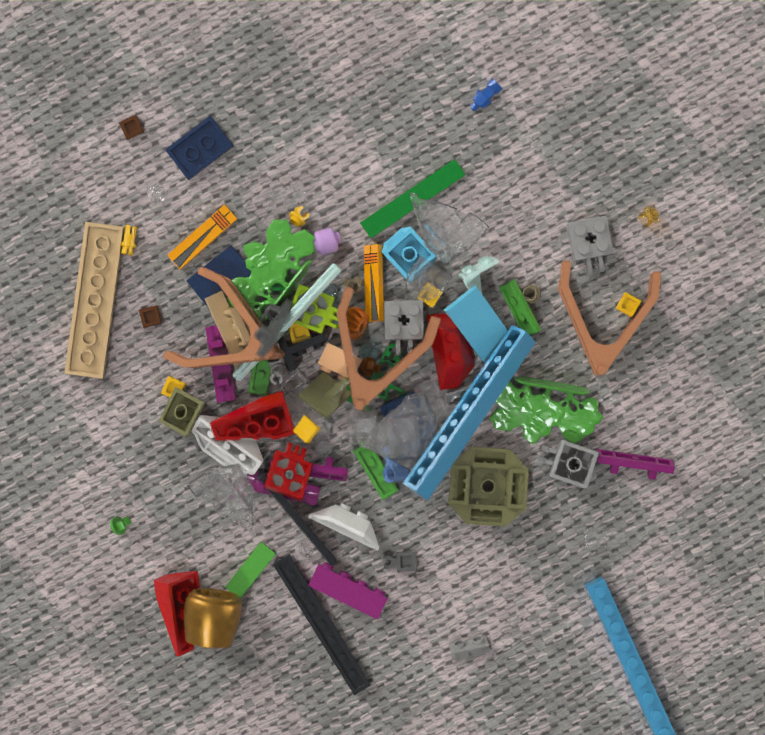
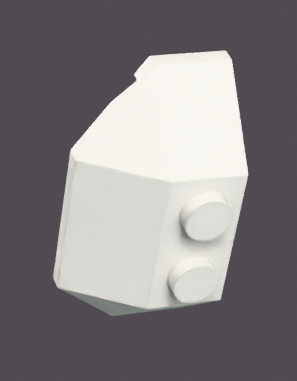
M200 415L192 429V433L195 434L201 450L233 473H249V475H254L264 461L256 440H253V438H241L240 440L216 441L210 427V422L220 417Z
M340 503V505L334 504L309 514L308 518L378 551L379 543L372 523L367 519V514L360 511L356 514L350 511L351 507L344 503Z

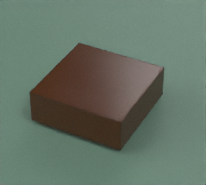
M137 115L119 122L127 141L145 133Z
M158 305L139 310L143 328L163 324Z

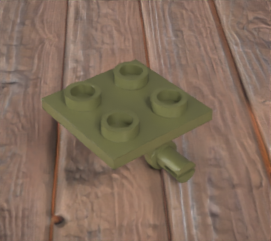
M322 372L298 394V398L327 419L352 396L351 392L345 388L350 384V381L344 377L338 383L325 372Z

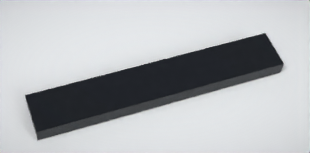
M260 472L256 478L265 486L267 476ZM267 489L324 559L333 566L337 559L282 494Z

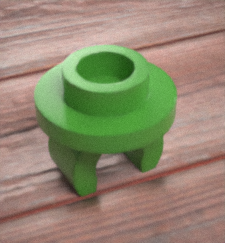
M116 516L111 519L110 527L116 535H122L126 532L127 525L132 522L128 516L123 519Z

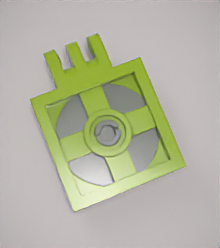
M301 284L298 285L290 310L310 289L309 287ZM322 292L294 323L323 334L326 325L338 329L339 325L332 323L333 320L338 321L337 316H335L338 308L333 307L336 297Z

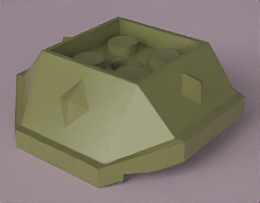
M471 446L451 466L448 504L466 524L505 527L526 510L529 470L510 449ZM491 481L493 484L492 490L484 491L482 488L483 483Z

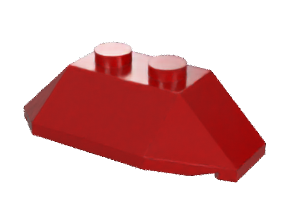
M447 314L426 315L428 324L431 316L441 319L432 344L439 389H457L475 367L472 347Z

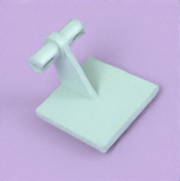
M488 255L478 259V263L474 266H471V264L461 269V273L458 274L468 290L475 285L482 294L480 273L499 263L498 259L492 256L488 257Z

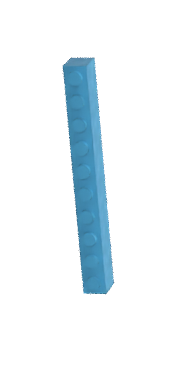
M512 325L404 481L403 484L412 492L427 501L429 500L536 342L525 330Z
M599 577L584 584L652 734L676 735L604 578Z

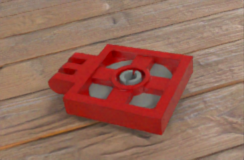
M288 442L285 452L275 451L264 488L300 501L305 492L312 463L304 460L306 448H302L299 454L300 446L295 445L293 451H291L293 443Z

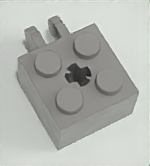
M601 216L568 223L566 229L573 262L585 260L587 273L593 274L591 259L596 258L598 270L604 272L603 257L613 254L607 217ZM588 235L593 237V244H590L589 241L585 240V238L588 237Z
M423 300L384 301L385 341H396V355L401 353L400 341H408L407 353L412 351V341L424 339ZM402 316H406V319H409V323L406 322L405 326L402 325V322H398V319H401Z
M560 439L556 449L542 445L541 449L543 451L554 453L552 461L545 457H538L537 460L551 465L547 476L587 489L599 452ZM575 459L577 466L570 469L569 461Z

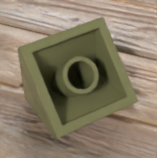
M175 387L158 422L185 437H189L205 402Z

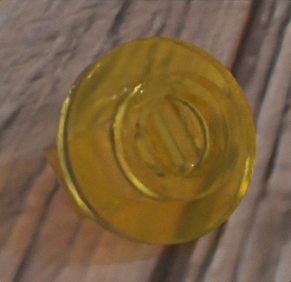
M645 207V212L638 216L639 220L642 217L648 218V223L644 225L645 227L650 226L653 222H659V213L654 207Z

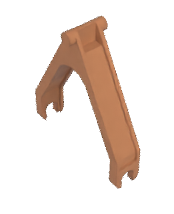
M563 260L561 262L558 290L591 366L593 375L599 377L606 373L658 300L661 272L653 271V273H650L647 299L617 341L612 345H602L596 343L589 335L569 288L571 261Z
M200 266L197 274L217 282L250 329L249 343L243 351L237 354L189 359L176 352L165 350L163 358L186 368H203L282 359L285 355L284 351L280 349L276 342L263 359L256 355L261 343L254 337V334L261 325H264L231 279Z
M345 287L337 309V319L353 405L357 410H362L432 346L441 319L431 316L423 341L384 376L375 380L365 379L356 371L345 315L354 289Z

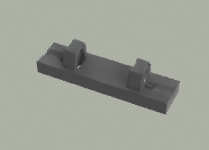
M288 298L280 306L271 303L267 307L264 314L271 322L268 328L261 325L254 334V337L261 343L256 355L262 359L273 348L293 303Z

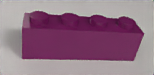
M326 562L323 565L318 564L308 586L378 620L388 599L385 591L377 587L373 590L367 587V582L361 579L355 581L350 578L351 575L342 570L339 573L333 570L334 566Z

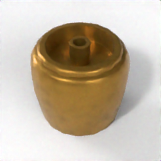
M198 588L192 590L186 598L184 607L185 640L190 644L207 648H227L232 646L242 611V602L239 596L233 592L220 589Z

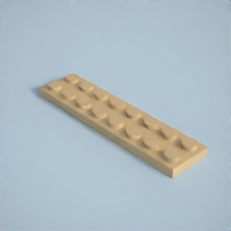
M85 222L64 374L104 379L124 227Z

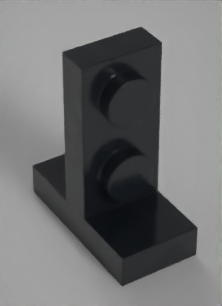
M324 333L290 347L283 334L278 340L280 349L284 351V359L289 372L297 370L293 354H296V357L306 354V349L313 347L316 350L325 346L324 342L327 339Z

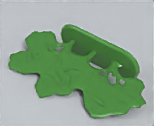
M275 219L271 222L266 231L267 244L262 245L254 241L243 246L244 252L247 255L245 260L246 268L251 271V275L245 278L236 277L232 280L259 320L262 316L261 308L271 303L280 306L290 296L313 263V260H308L301 267L299 259L315 252V245L313 243L315 236L306 230L292 234L291 227L286 219ZM291 257L296 259L295 263L291 260ZM287 270H297L298 272L288 284L285 281ZM275 283H280L285 289L278 299L275 300L271 297L270 289ZM265 290H267L268 296L264 294ZM263 296L267 298V301L263 299L262 302H256L255 298ZM228 298L229 307L233 308L234 305ZM265 316V320L269 321L270 319Z
M526 376L514 377L517 382L525 384L521 389L515 388L509 381L495 402L500 406V409L494 411L493 415L490 416L493 426L498 430L511 431L513 428L521 425L523 437L531 444L539 441L541 436L549 435L553 426H558L563 437L576 444L584 436H589L594 432L595 425L601 423V419H603V416L598 412V402L596 399L590 397L579 402L573 396V394H589L590 390L576 385ZM530 386L546 388L544 394L532 395ZM551 390L566 392V398L561 402L552 401L550 392ZM521 392H525L523 398L520 397ZM570 400L572 401L571 404L575 403L577 411L571 410L569 406ZM567 402V405L562 407V404ZM579 404L583 405V409H580Z

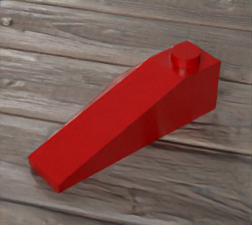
M283 390L257 399L210 422V427L216 441L240 440L241 438H253V440H259V438L280 439L296 434L293 431L295 427Z
M198 571L172 573L153 580L156 599L175 654L178 657L194 650V645L185 640L184 607L189 593L194 589L200 588Z

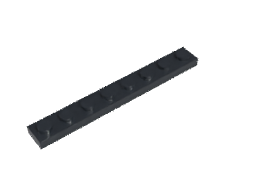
M288 554L275 562L273 566L354 696L371 686L313 590L308 586V582L291 555Z

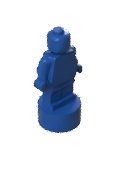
M492 78L482 92L477 90L473 98L475 103H472L470 109L476 111L479 107L484 108L491 104L490 99L495 94H498L502 87Z

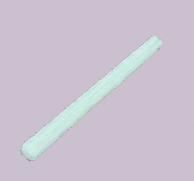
M332 264L288 312L276 342L341 272L338 265ZM259 361L242 363L233 372V377L241 381Z

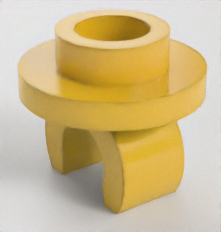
M297 206L294 211L289 213L290 222L297 227L304 226L306 224L305 220L310 216L309 213H304L301 216L303 206Z

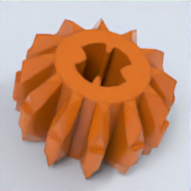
M353 306L348 308L345 315L350 339L356 340L364 334L369 315L363 309Z

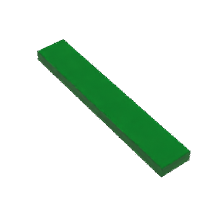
M454 159L360 222L369 238L372 239L465 176V173Z

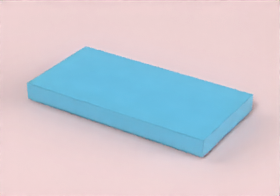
M474 285L444 310L482 362L486 364L508 330Z

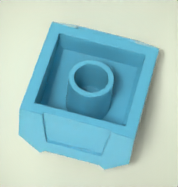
M410 226L397 231L384 243L381 251L408 283L414 281L437 259V255Z

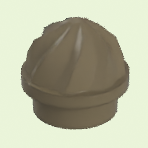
M535 285L526 286L522 292L529 304L537 303L541 297V291Z

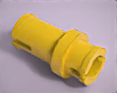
M125 225L123 242H121L122 255L127 253V256H133V249H136V244L134 243L137 227L135 226L132 227L130 234L131 225Z

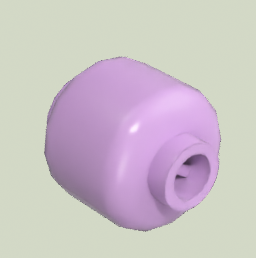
M326 228L314 233L315 240L313 243L315 245V252L326 255L338 250V244L341 243L338 232L334 233L332 228Z

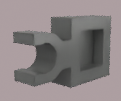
M417 551L396 552L397 558L391 555L383 556V559L389 558L391 560V564L384 565V568L397 566V572L417 571Z

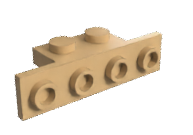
M223 291L205 298L229 354H237L243 351L249 343L250 330L245 326L239 312L235 307H229ZM242 363L234 364L235 367H236V369H237Z

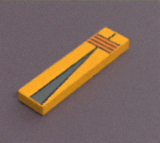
M223 205L167 256L181 270L238 219Z
M380 244L364 246L365 311L369 315L368 322L384 321L383 255L381 252L382 245Z

